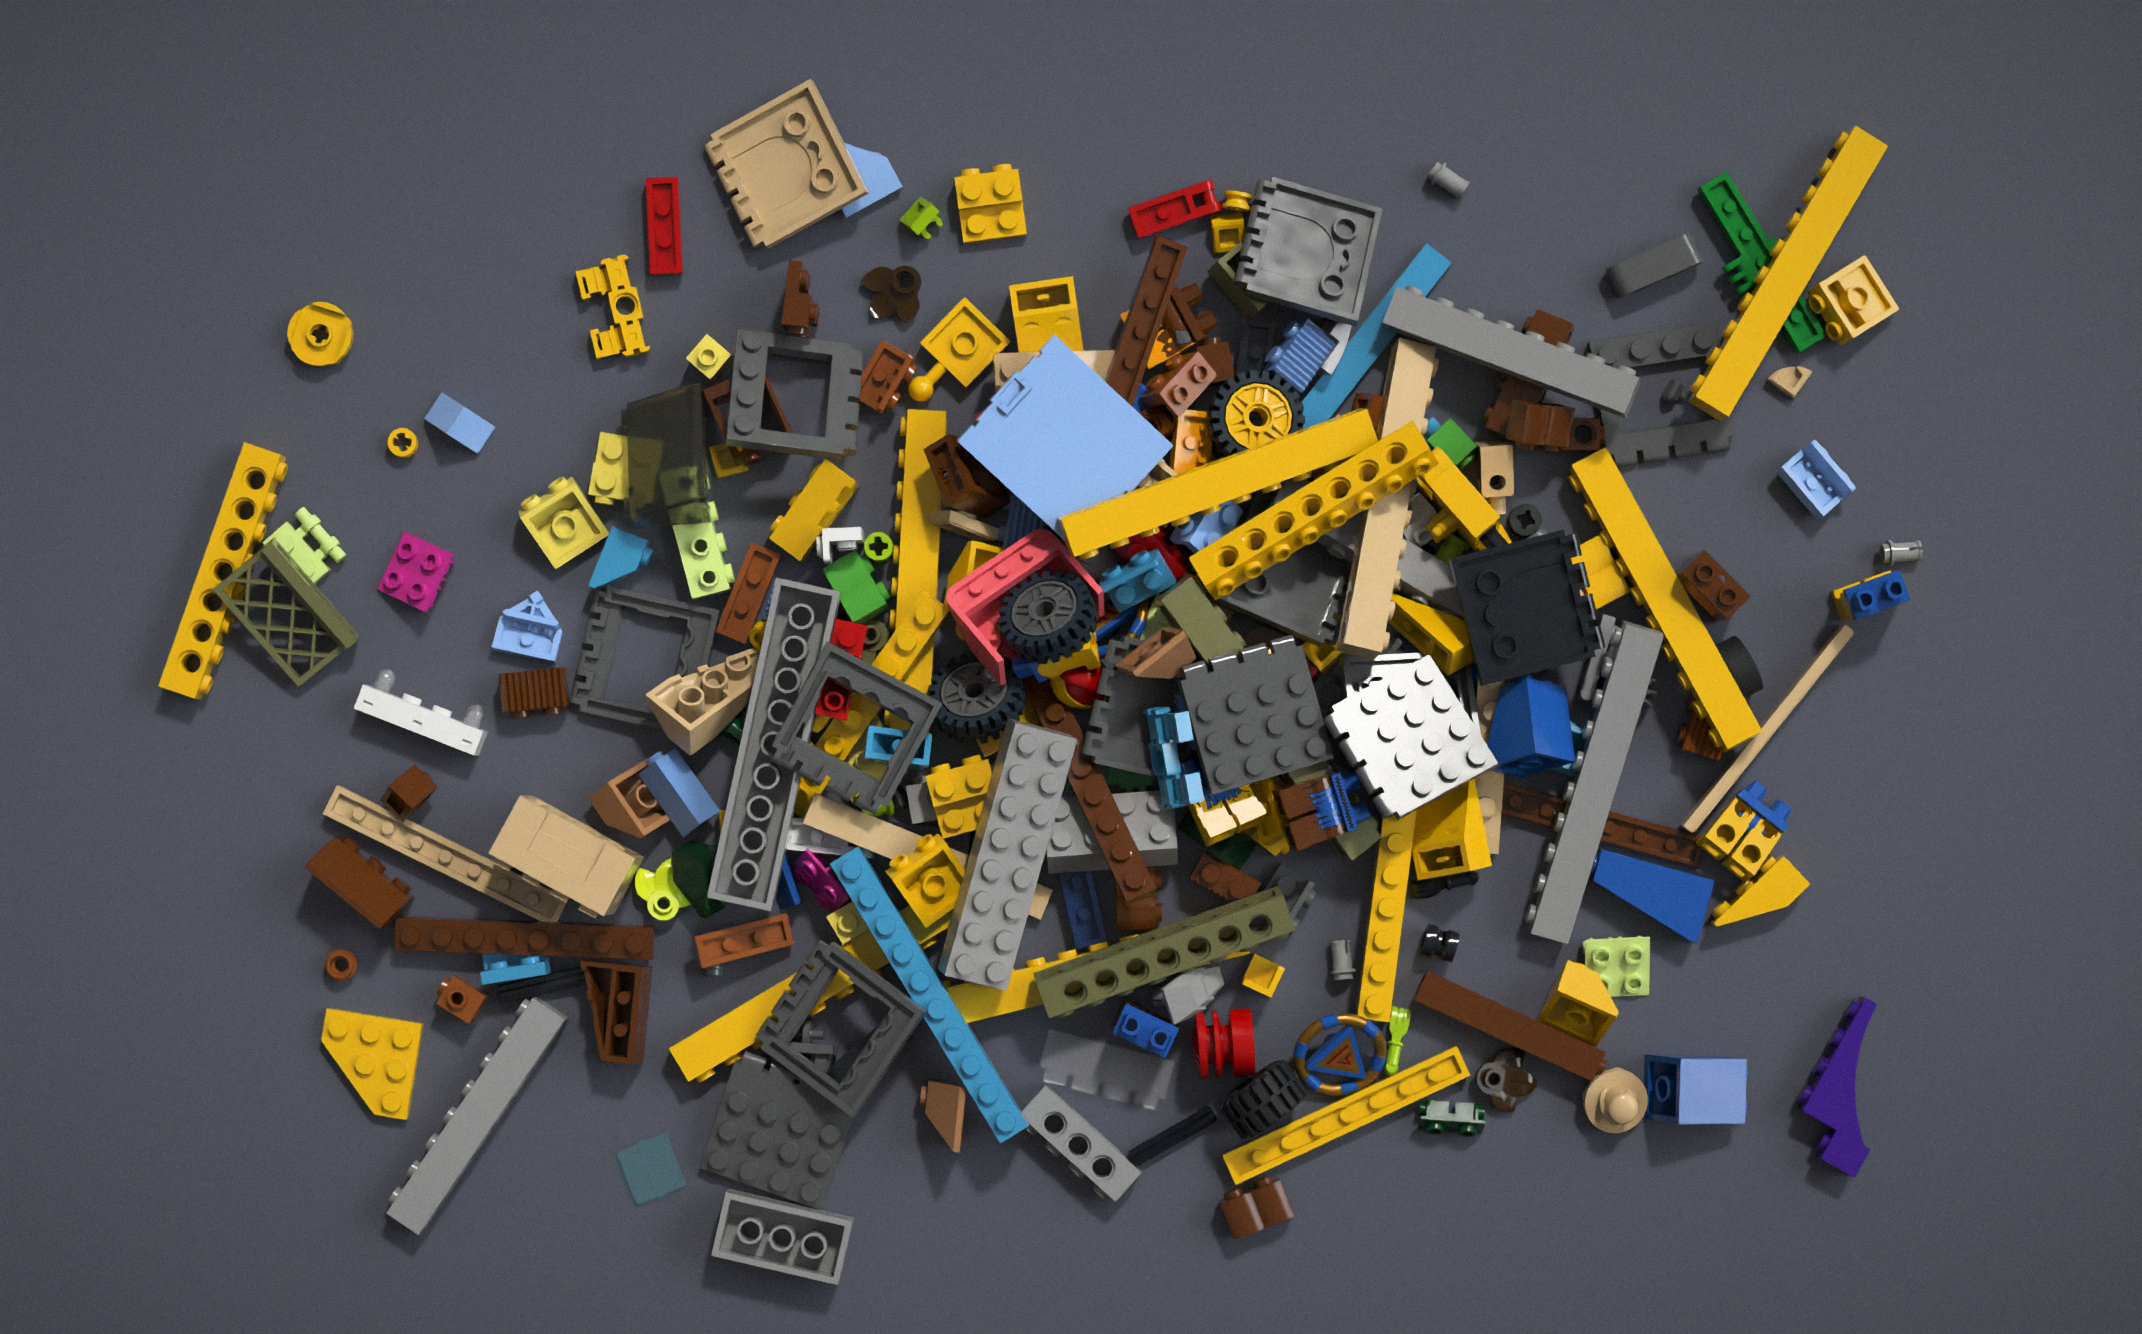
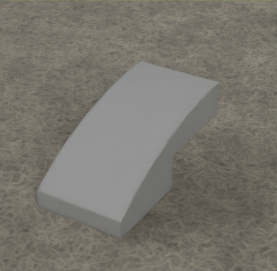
M1327 319L1321 329L1336 341V345L1333 346L1326 360L1322 362V365L1316 372L1318 376L1332 375L1344 353L1351 330V325Z

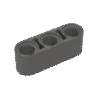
M1691 232L1621 261L1605 270L1618 299H1621L1693 268L1704 261Z

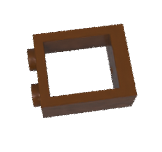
M765 374L764 392L782 432L793 433L771 383ZM732 378L703 390L724 441H726L727 424L718 406L729 402ZM727 446L736 466L741 464L744 467L753 465L761 460L760 456L771 452L749 448L738 451L737 447Z
M947 434L923 449L946 506L986 518L1011 503L1004 485L956 441L959 438L958 436ZM946 472H948L949 475H948V477L945 479V478H944V474H945Z
M1706 550L1693 554L1675 572L1686 593L1715 622L1729 619L1751 597ZM1720 575L1725 576V582L1719 578Z

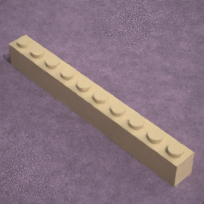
M1399 338L1391 347L1382 395L1384 399L1376 428L1378 441L1412 420L1424 437L1428 426V419L1424 418L1425 409L1430 406L1433 397V389L1429 388L1431 377H1435L1439 364V359L1435 358V346ZM1413 479L1403 485L1399 491L1390 493L1377 501L1370 509L1361 511L1336 651L1374 660L1382 651L1385 652L1388 647L1390 633L1386 632L1387 621H1391L1395 611V602L1391 601L1393 589L1396 590L1400 582L1401 571L1397 570L1398 560L1403 558L1406 549V540H1403L1402 537L1404 528L1407 529L1410 524L1412 510L1408 509L1409 498H1413L1415 494L1417 479Z

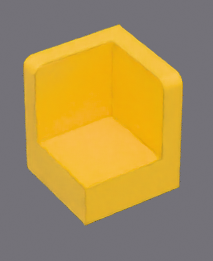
M1254 953L1241 980V984L1271 998L1285 968Z

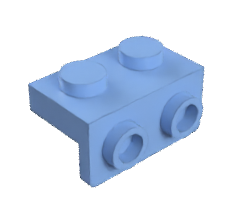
M1816 440L1811 441L1800 449L1776 471L1817 521L1856 489L1848 475L1837 466L1826 449L1820 446Z
M1232 500L1221 503V509L1211 514L1202 515L1201 511L1189 515L1190 521L1175 526L1170 540L1174 544L1186 545L1195 554L1231 532L1242 515L1243 510L1237 504H1233Z

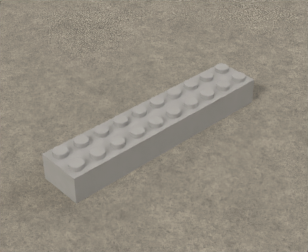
M780 578L775 580L707 898L772 911L774 908L802 779L797 774V771L802 762L797 760L795 766L790 771L771 761V757L776 748L771 746V743L827 641L831 642L842 594L840 591ZM817 703L806 723L803 722L796 735L808 743L810 742Z

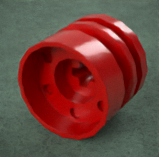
M1251 1008L1229 1009L1227 1024H1220L1219 1015L1216 1010L1211 1011L1212 1025L1205 1026L1203 1011L1195 1015L1192 1029L1194 1062L1198 1068L1200 1080L1209 1079L1208 1064H1215L1216 1078H1222L1224 1063H1230L1234 1077L1256 1076Z

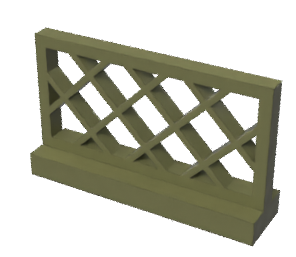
M275 537L213 588V591L298 687L358 640L359 634ZM261 558L271 568L270 580L251 578L252 565ZM247 570V578L239 577ZM275 574H276L282 581H276V580H274ZM232 582L246 583L245 600L232 599L225 592L224 588ZM251 584L270 585L268 602L249 601ZM274 586L288 587L292 592V604L273 603ZM296 598H297L303 605H296ZM238 605L245 606L244 612L239 608ZM249 606L268 608L267 625L254 624L248 618ZM272 608L291 610L290 627L271 625ZM295 610L310 612L314 617L313 629L294 627ZM317 623H319L324 628V630L317 629ZM259 629L266 630V637L261 633ZM270 630L289 632L288 649L275 648L270 643ZM293 633L312 634L311 651L293 650ZM316 635L331 636L338 646L329 653L316 652ZM281 654H288L287 661L282 657ZM292 655L311 656L310 669L301 676L291 667ZM315 657H323L314 665Z

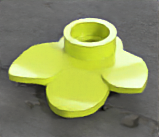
M670 858L663 862L656 870V873L639 868L635 875L636 893L647 902L649 914L658 921H668L674 918L678 910L690 906L698 894L699 884L693 881H684L683 869L675 858ZM665 899L669 902L670 906L667 909H661L658 907L657 902Z

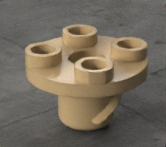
M1615 1067L1603 1071L1600 1075H1596L1582 1093L1583 1107L1587 1118L1595 1127L1608 1133H1621L1636 1126L1643 1118L1648 1105V1095L1644 1084L1636 1075L1620 1067Z

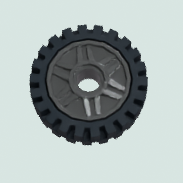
M1047 570L1043 571V577L1041 578L1035 573L1030 575L1032 581L1027 582L1024 579L1019 582L1020 589L1013 586L1009 590L1011 597L1005 596L1002 601L1004 606L999 608L1000 617H998V621L1006 642L1014 654L1016 653L1022 660L1026 658L1030 663H1035L1038 660L1040 664H1047L1048 658L1053 663L1060 662L1059 655L1062 654L1066 659L1071 657L1072 653L1070 650L1074 648L1079 652L1083 648L1081 641L1088 643L1092 638L1090 632L1095 633L1097 628L1095 622H1098V610L1086 584L1070 572H1067L1065 575L1062 570H1056L1053 576L1051 571Z
M966 653L959 655L961 659L959 662L952 658L948 661L949 668L942 665L938 669L939 676L934 675L931 679L932 685L928 687L929 696L942 703L934 719L938 729L944 732L945 736L949 739L954 737L958 743H963L964 739H966L968 745H975L977 738H979L981 744L988 743V736L991 735L994 740L1001 738L999 731L1002 730L1004 732L1007 719L1020 721L1019 715L1024 714V705H1026V693L1021 678L1018 679L1012 668V662L1009 659L1006 661L1004 659L1006 683L1000 686L973 653L972 658H968Z

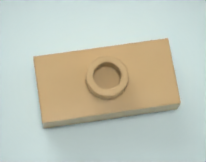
M940 510L931 511L929 517L930 524L977 542L998 540L1000 529L976 520V515L964 511Z

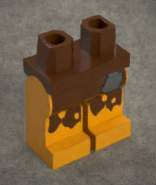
M1196 283L1179 289L1178 286L1173 288L1159 328H1162V330L1157 334L1147 363L1149 372L1166 363L1175 354H1181L1199 344L1202 340H1205V335L1218 326L1211 310L1196 318L1189 307L1204 300ZM1129 310L1120 314V317L1124 324L1127 319Z

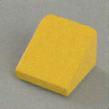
M1241 212L1210 216L1214 254L1229 252L1238 243L1241 242L1243 244L1245 228Z
M1307 641L1302 644L1306 657L1322 674L1345 654L1336 651L1338 642L1335 645L1323 643L1320 647Z

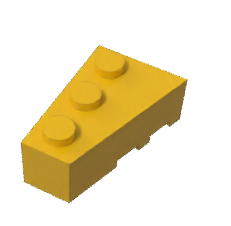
M826 458L810 473L808 477L809 482L803 490L799 489L788 503L791 507L784 517L779 515L769 528V531L772 532L769 539L801 563H803L815 547L816 537L822 536V529L830 527L860 487L857 481Z

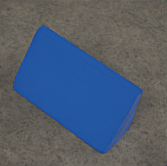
M786 853L776 894L780 910L800 904L803 901Z

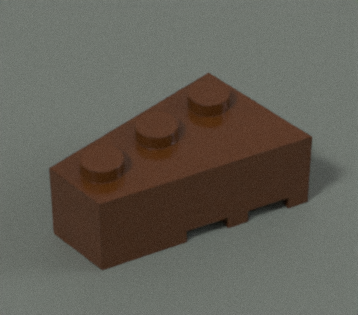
M580 960L582 971L584 970L588 988L586 991L588 1001L591 1002L594 1016L593 1025L601 1061L630 1065L643 1063L653 966L599 960Z

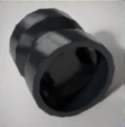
M1427 924L1420 954L1428 957L1437 955L1444 961L1452 962L1456 953L1460 932L1451 929L1442 931L1436 925Z

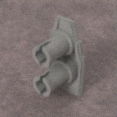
M1201 966L1192 972L1178 974L1164 987L1159 986L1153 990L1152 1000H1162L1155 1001L1153 1004L1160 1008L1167 1007L1172 1025L1206 1010V1005L1215 999L1214 995L1224 985L1220 968L1216 966L1205 969V966Z

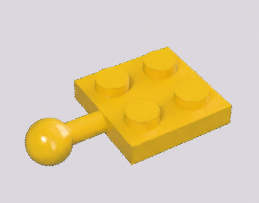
M964 297L920 342L938 362L925 376H917L909 382L908 393L910 397L919 402L928 400L933 394V385L947 370L967 389L993 362V355L1002 353L1011 341Z

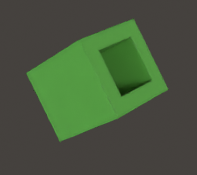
M1451 418L1426 440L1431 450L1438 446L1451 459L1454 465H1457L1460 469H1463L1475 457L1471 451L1477 445Z

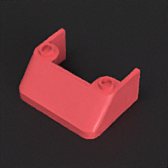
M1036 529L952 585L947 592L948 608L970 650L1000 686L1006 683L1004 659L998 653L1001 647V637L994 626L999 623V608L1004 606L1002 601L1005 596L1011 597L1009 590L1013 586L1020 589L1019 582L1024 579L1027 582L1032 581L1030 575L1035 573L1041 578L1043 577V571L1050 570L1053 576L1056 570H1062L1065 575L1067 572H1070L1086 584L1096 604L1098 617L1101 618L1105 615L1104 592L1075 557L1069 554L1068 549L1055 534L1047 529Z

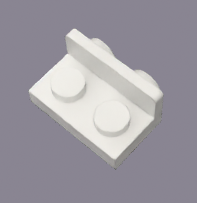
M861 527L822 529V536L816 537L817 556L823 558L826 565H830L833 563V546H837L839 551L858 550V545H864L865 542L864 530Z

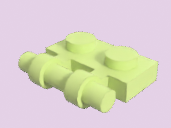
M302 507L294 514L302 523L297 530L286 521L263 544L265 545L275 537L316 584L331 571L323 560L330 555L336 563H339L346 557V554L339 547L340 542L335 536L330 537L321 527L320 519L315 514L311 515L305 507ZM309 534L321 545L317 551H314L304 540Z

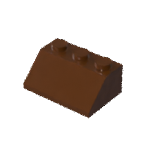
M335 836L304 868L378 929L391 927L395 922V918L400 916L415 898L409 893L411 887L397 876L394 880L384 873L386 866L375 857L371 856L367 859L361 854L359 850L362 847L349 836H346L344 839L341 836Z

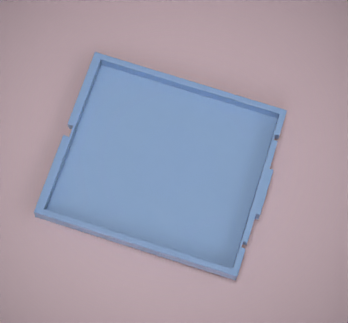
M1053 334L1039 349L1038 352L1040 354L1038 357L1034 355L1019 372L1015 371L989 399L991 403L976 418L975 421L977 423L975 425L971 424L956 441L1065 541L1057 518L1122 495L1124 492L1133 491L1174 445Z

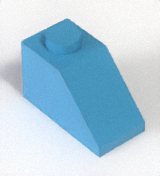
M612 526L588 586L599 590L640 572L641 567H647L653 554V549L649 548L651 542Z
M868 725L864 758L887 765L907 731ZM927 733L908 769L922 771L929 766L932 734Z

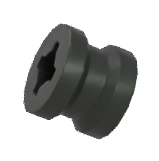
M1531 504L1518 505L1510 512L1507 520L1510 531L1518 537L1531 536L1539 530L1542 523L1540 511Z

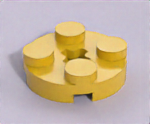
M314 302L294 313L288 325L287 337L292 350L301 361L315 367H326L340 363L348 354L353 343L354 332L351 320L341 309L327 302ZM321 326H325L326 333L329 334L328 339H323L321 343H316L317 338L312 335L313 330H320Z

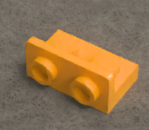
M1186 409L1181 416L1174 417L1173 424L1176 428L1172 433L1171 444L1174 446L1170 452L1169 467L1178 474L1214 461V455L1211 453L1210 429L1207 430V412Z

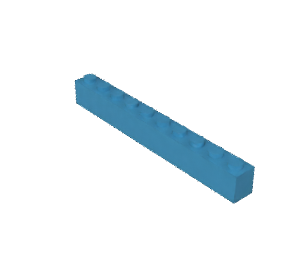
M860 846L830 863L912 1000L927 1010L923 1018L1000 1144L1029 1126L1028 1121Z

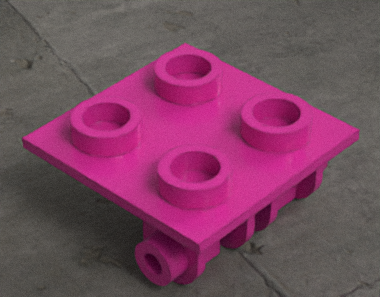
M404 531L377 589L427 613L430 607H434L433 603L438 594L436 592L437 589L442 590V587L439 586L441 581H446V578L443 577L444 574L447 575L451 564L455 562L452 560L454 554Z
M807 848L791 865V868L794 870V876L802 885L808 886L814 892L817 903L823 909H829L833 913L851 898L839 879L835 880L837 877L836 873L832 876L828 872L832 867H824L827 864L825 859L819 853L811 852Z

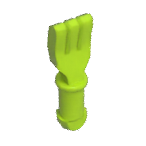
M1392 1006L1389 1022L1391 1041L1387 1042L1388 1051L1384 1064V1072L1389 1076L1396 1074L1399 1069V1057L1401 1047H1403V1043L1400 1041L1408 1031L1411 1009Z

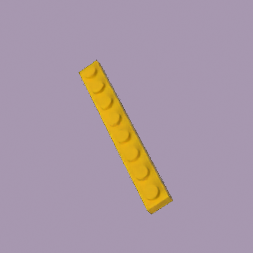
M923 591L876 657L872 666L902 681L950 612L949 608L928 592ZM853 693L847 721L833 719L815 747L845 762L867 731L868 725L872 724L882 708ZM826 775L820 786L802 777L794 813L804 818L814 792L822 795L831 777Z
M1455 1045L1397 1072L1393 1076L1382 1079L1222 1154L1237 1185L1471 1075L1458 1047Z

